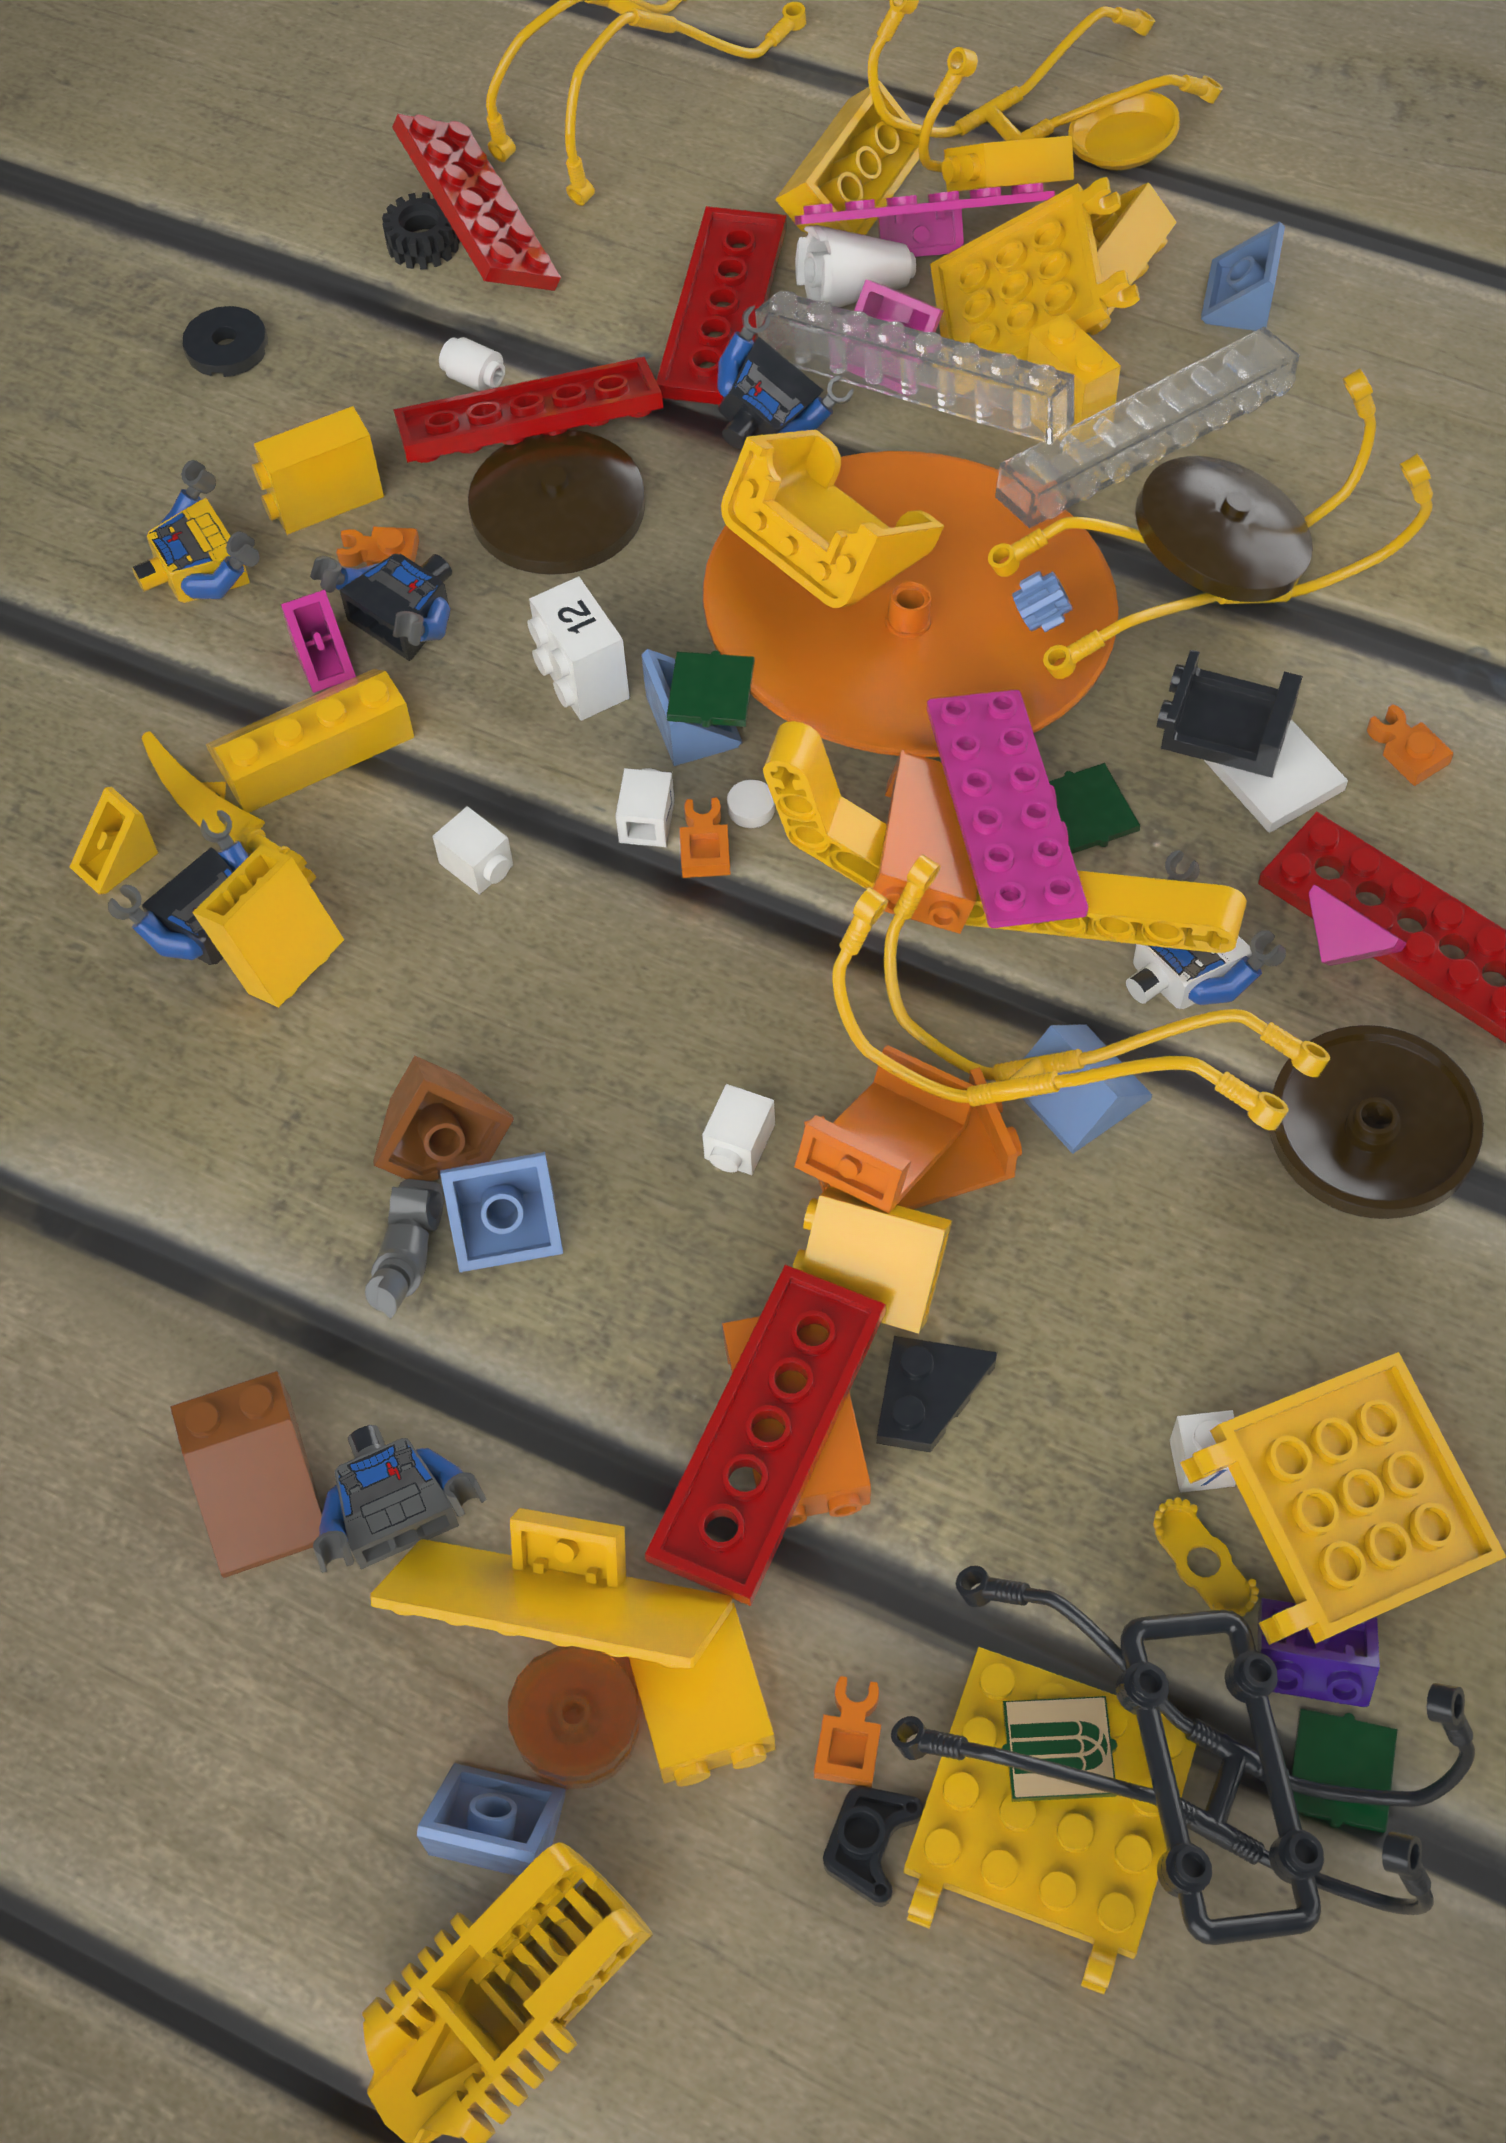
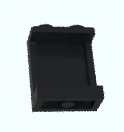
M1190 650L1185 666L1177 664L1174 669L1169 692L1175 693L1173 701L1164 700L1160 709L1156 727L1164 729L1161 749L1272 778L1296 706L1303 676L1284 671L1279 688L1277 689L1200 669L1198 667L1200 652Z

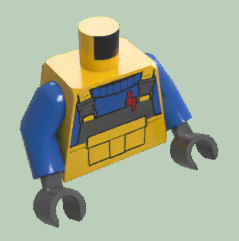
M191 460L184 465L181 473L183 482L189 487L187 490L182 489L170 512L146 536L154 558L132 567L143 592L167 582L178 601L183 603L197 599H221L229 590L249 584L250 581L245 566L253 567L257 565L260 558L258 550L253 548L255 540L242 531H238L230 536L208 499H201L199 497L200 493L207 494L215 489L216 479L212 473L206 471L203 464L196 460Z

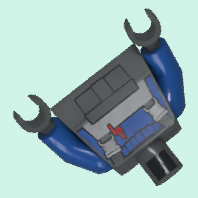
M367 1425L361 1427L348 1436V1443L355 1459L341 1464L335 1469L337 1485L333 1486L326 1495L319 1526V1537L313 1543V1549L322 1573L327 1572L328 1563L338 1558H344L346 1566L353 1565L352 1553L360 1569H364L413 1547L419 1540H429L458 1527L459 1524L454 1511L458 1517H461L465 1514L462 1505L467 1500L479 1498L481 1503H483L487 1499L473 1474L463 1473L458 1466L431 1449L420 1448L415 1450L408 1438H401L386 1445L378 1426Z

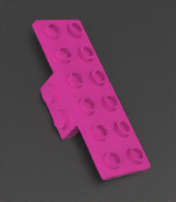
M1043 183L1011 186V195L1001 196V187L969 190L970 199L959 200V191L928 194V203L917 204V195L886 198L887 207L875 208L874 199L845 202L846 211L833 212L832 203L803 206L804 215L795 216V225L877 217L879 238L906 244L909 251L915 257L949 254L964 245L962 209L1045 201L1055 196V191L1043 192Z
M1019 690L929 699L927 701V713L988 926L999 928L1086 917L1088 904L1068 844L1067 827L1065 822H1061L1057 809L1055 789L1053 785L1049 784L1021 692Z

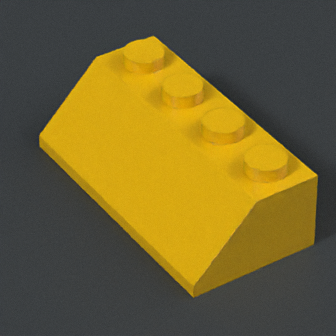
M879 80L881 95L890 114L912 122ZM867 87L847 100L775 200L794 223L795 216L804 215L803 206L832 203L833 212L846 211L845 202L874 199L875 208L886 207V198L894 196L919 160L918 145L920 135L908 133L884 123L875 109L870 89ZM877 217L799 224L797 227L805 233H808L803 230L806 226L819 225L866 235L877 220Z
M1149 182L1120 195L1121 207L1116 212L1109 215H1090L1103 282L1115 272L1126 270L1131 286L1134 281L1147 272L1149 269L1147 263L1154 254L1164 248L1168 242L1167 235L1177 223ZM1115 307L1108 308L1109 316L1113 312ZM1111 318L1088 328L1085 332L1091 336L1098 334L1109 325Z
M372 669L211 741L206 746L241 809L250 813L414 738L407 704L386 671Z

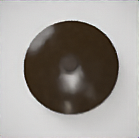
M567 430L562 434L554 436L540 434L526 437L520 443L505 444L494 451L481 464L472 479L468 494V507L472 527L477 539L496 559L522 571L555 575L574 573L592 568L619 553L633 539L641 525L645 511V496L640 471L632 458L623 449L598 435L578 430Z
M1185 456L1171 459L1162 463L1150 473L1138 495L1135 506L1136 522L1140 534L1150 551L1174 575L1206 593L1239 602L1269 601L1279 598L1292 590L1310 564L1313 551L1312 538L1301 512L1290 498L1273 483L1241 465L1206 456Z
M1376 1025L1348 1026L1323 1033L1310 1040V1042L1325 1049L1330 1056L1329 1062L1318 1077H1310L1301 1073L1293 1066L1290 1058L1286 1061L1277 1077L1272 1094L1283 1100L1289 1110L1276 1130H1269L1274 1150L1288 1174L1306 1192L1319 1201L1342 1212L1374 1219L1403 1218L1438 1206L1451 1197L1467 1179L1477 1160L1483 1140L1484 1122L1480 1101L1473 1085L1463 1070L1451 1057L1432 1043L1414 1034L1391 1027Z

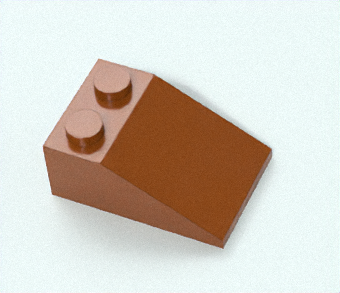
M278 1371L170 1406L183 1458L223 1578L313 1548L314 1541L319 1537V1526L323 1511L291 1398Z

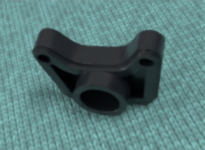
M857 1786L849 1790L824 1851L823 1865L827 1874L875 1906L883 1907L889 1904L892 1898V1886L882 1871L881 1862L893 1833L899 1828L913 1825L920 1821L923 1813V1803L921 1800L914 1796L865 1786Z

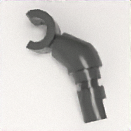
M406 1179L400 1183L399 1187H392L388 1228L377 1259L372 1267V1277L365 1288V1296L368 1303L376 1310L384 1312L390 1319L394 1316L403 1300L416 1291L426 1271L429 1233L426 1230L435 1231L438 1228L444 1205L443 1187L433 1181Z

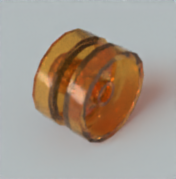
M557 1646L534 1657L517 1676L508 1699V1727L524 1764L542 1781L564 1789L592 1788L614 1777L631 1758L639 1736L637 1696L626 1670L605 1652L576 1646ZM571 1709H575L579 1715L585 1710L584 1718L577 1724L567 1723L564 1714Z

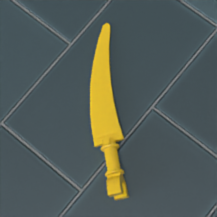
M147 731L143 733L141 739L159 778L177 804L200 828L204 819L211 832L222 833L225 831L224 824L217 816V811L222 810L230 816L232 821L230 837L234 842L239 841L247 853H253L260 845L266 846L291 856L309 885L317 878L311 870L305 867L307 862L304 857L287 846L280 847L266 838L265 832L261 829L265 824L262 819L238 808L213 792L183 768L162 746L152 732Z

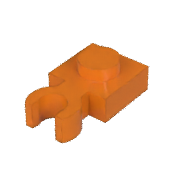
M373 526L371 536H363L357 530L341 531L343 547L352 548H337L336 553L339 563L345 567L358 566L363 562H366L367 566L377 564L393 554H402L415 562L419 546L418 531L414 528Z
M1394 704L1388 707L1385 719L1391 725L1383 724L1376 716L1370 718L1367 727L1369 736L1377 742L1386 744L1383 756L1413 786L1421 783L1451 763L1454 752L1423 722L1411 728L1406 723V715L1400 707Z
M717 797L711 798V810L706 814L696 813L693 800L687 799L684 811L688 827H679L682 878L731 875L728 824L719 825L721 822L719 799Z
M840 1676L835 1686V1703L841 1712V1716L823 1714L814 1778L872 1788L881 1724L866 1722L865 1720L877 1708L879 1701L878 1683L870 1681L867 1698L861 1702H853L846 1695L847 1677Z

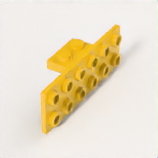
M519 1508L510 1518L512 1555L422 1539L412 1547L370 1594L372 1607L391 1610L399 1615H417L443 1620L455 1626L468 1625L494 1630L505 1636L520 1635L550 1641L557 1646H576L597 1650L613 1657L627 1656L658 1662L669 1668H693L732 1610V1596L627 1577L625 1526Z

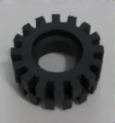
M422 192V198H416L415 193L408 194L409 200L405 201L400 197L396 199L397 207L390 204L386 208L387 213H383L382 217L386 245L390 257H394L395 262L399 265L406 262V268L414 269L415 264H419L420 270L427 269V263L432 262L434 267H438L441 265V258L448 262L452 259L451 252L457 253L460 240L435 198L430 199L429 192ZM429 229L424 232H415L417 230Z

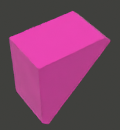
M325 589L280 604L292 646L313 693L356 677Z
M1313 885L1309 891L1322 963L1333 966L1401 952L1407 944L1322 888Z

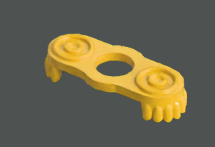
M1176 1497L1174 1500L1167 1499L1165 1504L1161 1503L1154 1514L1153 1527L1155 1528V1535L1159 1543L1175 1562L1176 1571L1181 1580L1189 1587L1195 1588L1211 1610H1232L1242 1617L1247 1612H1251L1258 1601L1259 1589L1255 1587L1256 1580L1250 1579L1247 1581L1233 1564L1232 1556L1227 1546L1218 1538L1213 1537L1197 1518V1505L1191 1504L1187 1499L1182 1501L1179 1497ZM1196 1548L1212 1550L1220 1562L1218 1572L1210 1577L1196 1575L1188 1566V1554Z

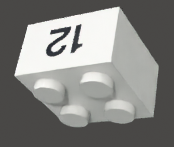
M578 576L529 598L532 619L528 620L527 624L537 644V649L532 651L533 658L543 676L550 674L554 680V689L561 704L564 707L571 706L582 721L629 699L623 639L581 578Z

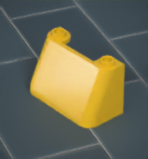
M806 430L748 436L722 499L721 513L723 520L730 530L824 604L832 608H841L855 604L922 559L935 547L944 525L928 513L921 510L908 511L900 517L895 528H890L837 488L834 483L841 467L840 453L835 444L819 431Z

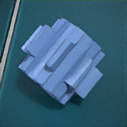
M1040 571L1020 581L1021 589L1012 593L1016 607L1031 632L1040 627L1043 628L1044 632L1055 628L1065 622L1063 615L1073 609L1062 584L1053 571L1045 576H1042Z

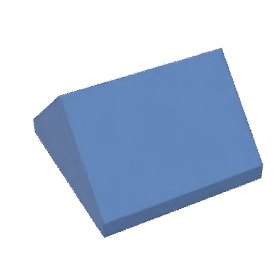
M1281 222L1274 224L1212 259L1201 319L1205 324L1266 332L1285 226Z
M647 649L642 654L646 698L674 766L732 750L743 743L736 726L711 724L710 727L705 728L699 723L667 721V709L675 659Z
M1051 1025L1024 1059L1076 1049L1087 1052L1105 1047L1106 1045L1087 1025ZM1115 1056L1101 1062L1085 1065L1080 1070L1057 1074L1076 1073L1122 1062ZM1128 1075L1080 1086L1060 1088L1056 1093L1022 1099L1069 1151L1074 1154L1150 1101L1152 1094L1134 1075Z
M545 1152L440 1170L459 1273L563 1254L553 1186Z
M454 1763L418 1824L417 1837L428 1855L519 1876L536 1857L553 1844L566 1789Z

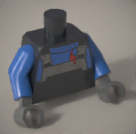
M750 306L743 312L742 323L744 327L741 332H735L718 362L717 389L723 396L718 410L720 414L730 421L724 428L722 435L729 445L737 449L743 448L748 436L816 430L833 414L832 407L836 403L845 404L850 401L854 392L852 388L843 398L834 396L832 393L833 386L843 378L841 375L835 376L828 383V394L822 399L819 396L824 390L762 338L758 337L753 342L754 334L766 330L770 323V315L767 314L760 327L753 328L749 324L748 317L755 306Z
M393 554L380 563L358 569L342 567L337 560L331 557H316L310 577L313 580H321V588L325 589L328 593L334 592L335 588L340 591L347 620L406 660H412L426 641L440 640L446 634L450 607L443 582L452 575V569L440 555L433 554L425 563L419 566L402 554Z
M222 810L217 811L219 820L225 826V831L222 833L211 832L204 819L201 823L202 836L207 841L218 843L221 848L219 852L210 847L142 904L143 910L139 908L142 899L140 892L132 885L125 884L120 888L122 895L131 901V908H123L113 898L108 902L110 914L116 919H130L134 922L132 928L161 956L185 960L198 958L208 965L218 964L223 959V956L192 913L249 857L239 841L234 842L230 837L232 821L230 816Z

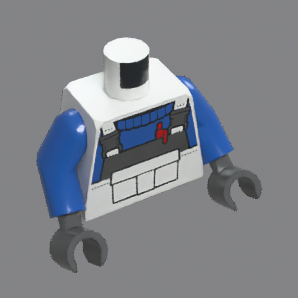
M1180 850L1174 851L1167 857L1165 862V868L1169 874L1167 880L1193 882L1200 873L1199 864L1194 860L1187 872L1177 874L1176 866L1182 860L1184 853ZM1268 930L1256 933L1251 940L1250 946L1238 936L1236 947L1226 953L1135 944L1133 964L1138 972L1126 980V986L1133 998L1142 1004L1148 1002L1159 993L1179 1009H1185L1195 1003L1198 1005L1229 1003L1234 1001L1262 974L1260 968L1264 964L1270 967L1281 964L1286 957V950L1283 946L1278 945L1270 953L1263 955L1266 945L1275 938V935Z

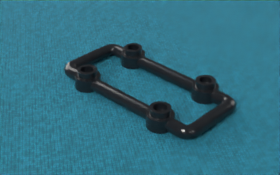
M1222 1609L1146 1616L1131 1620L1124 1626L1120 1636V1646L1126 1670L1117 1679L1116 1695L1120 1704L1127 1711L1137 1716L1167 1851L1162 1854L1157 1864V1876L1161 1886L1170 1895L1179 1899L1183 1921L1188 1932L1203 1944L1221 1945L1297 1935L1311 1931L1319 1922L1321 1915V1901L1315 1876L1322 1870L1324 1851L1320 1841L1313 1834L1302 1830L1268 1697L1278 1682L1277 1669L1274 1662L1267 1655L1257 1652L1252 1631L1247 1621L1232 1610ZM1226 1633L1229 1636L1234 1660L1228 1664L1225 1670V1684L1235 1699L1246 1704L1279 1835L1269 1850L1270 1865L1274 1873L1281 1880L1291 1884L1296 1908L1210 1919L1207 1914L1202 1890L1210 1883L1212 1864L1208 1855L1190 1841L1159 1706L1167 1699L1169 1683L1162 1669L1148 1662L1144 1641Z

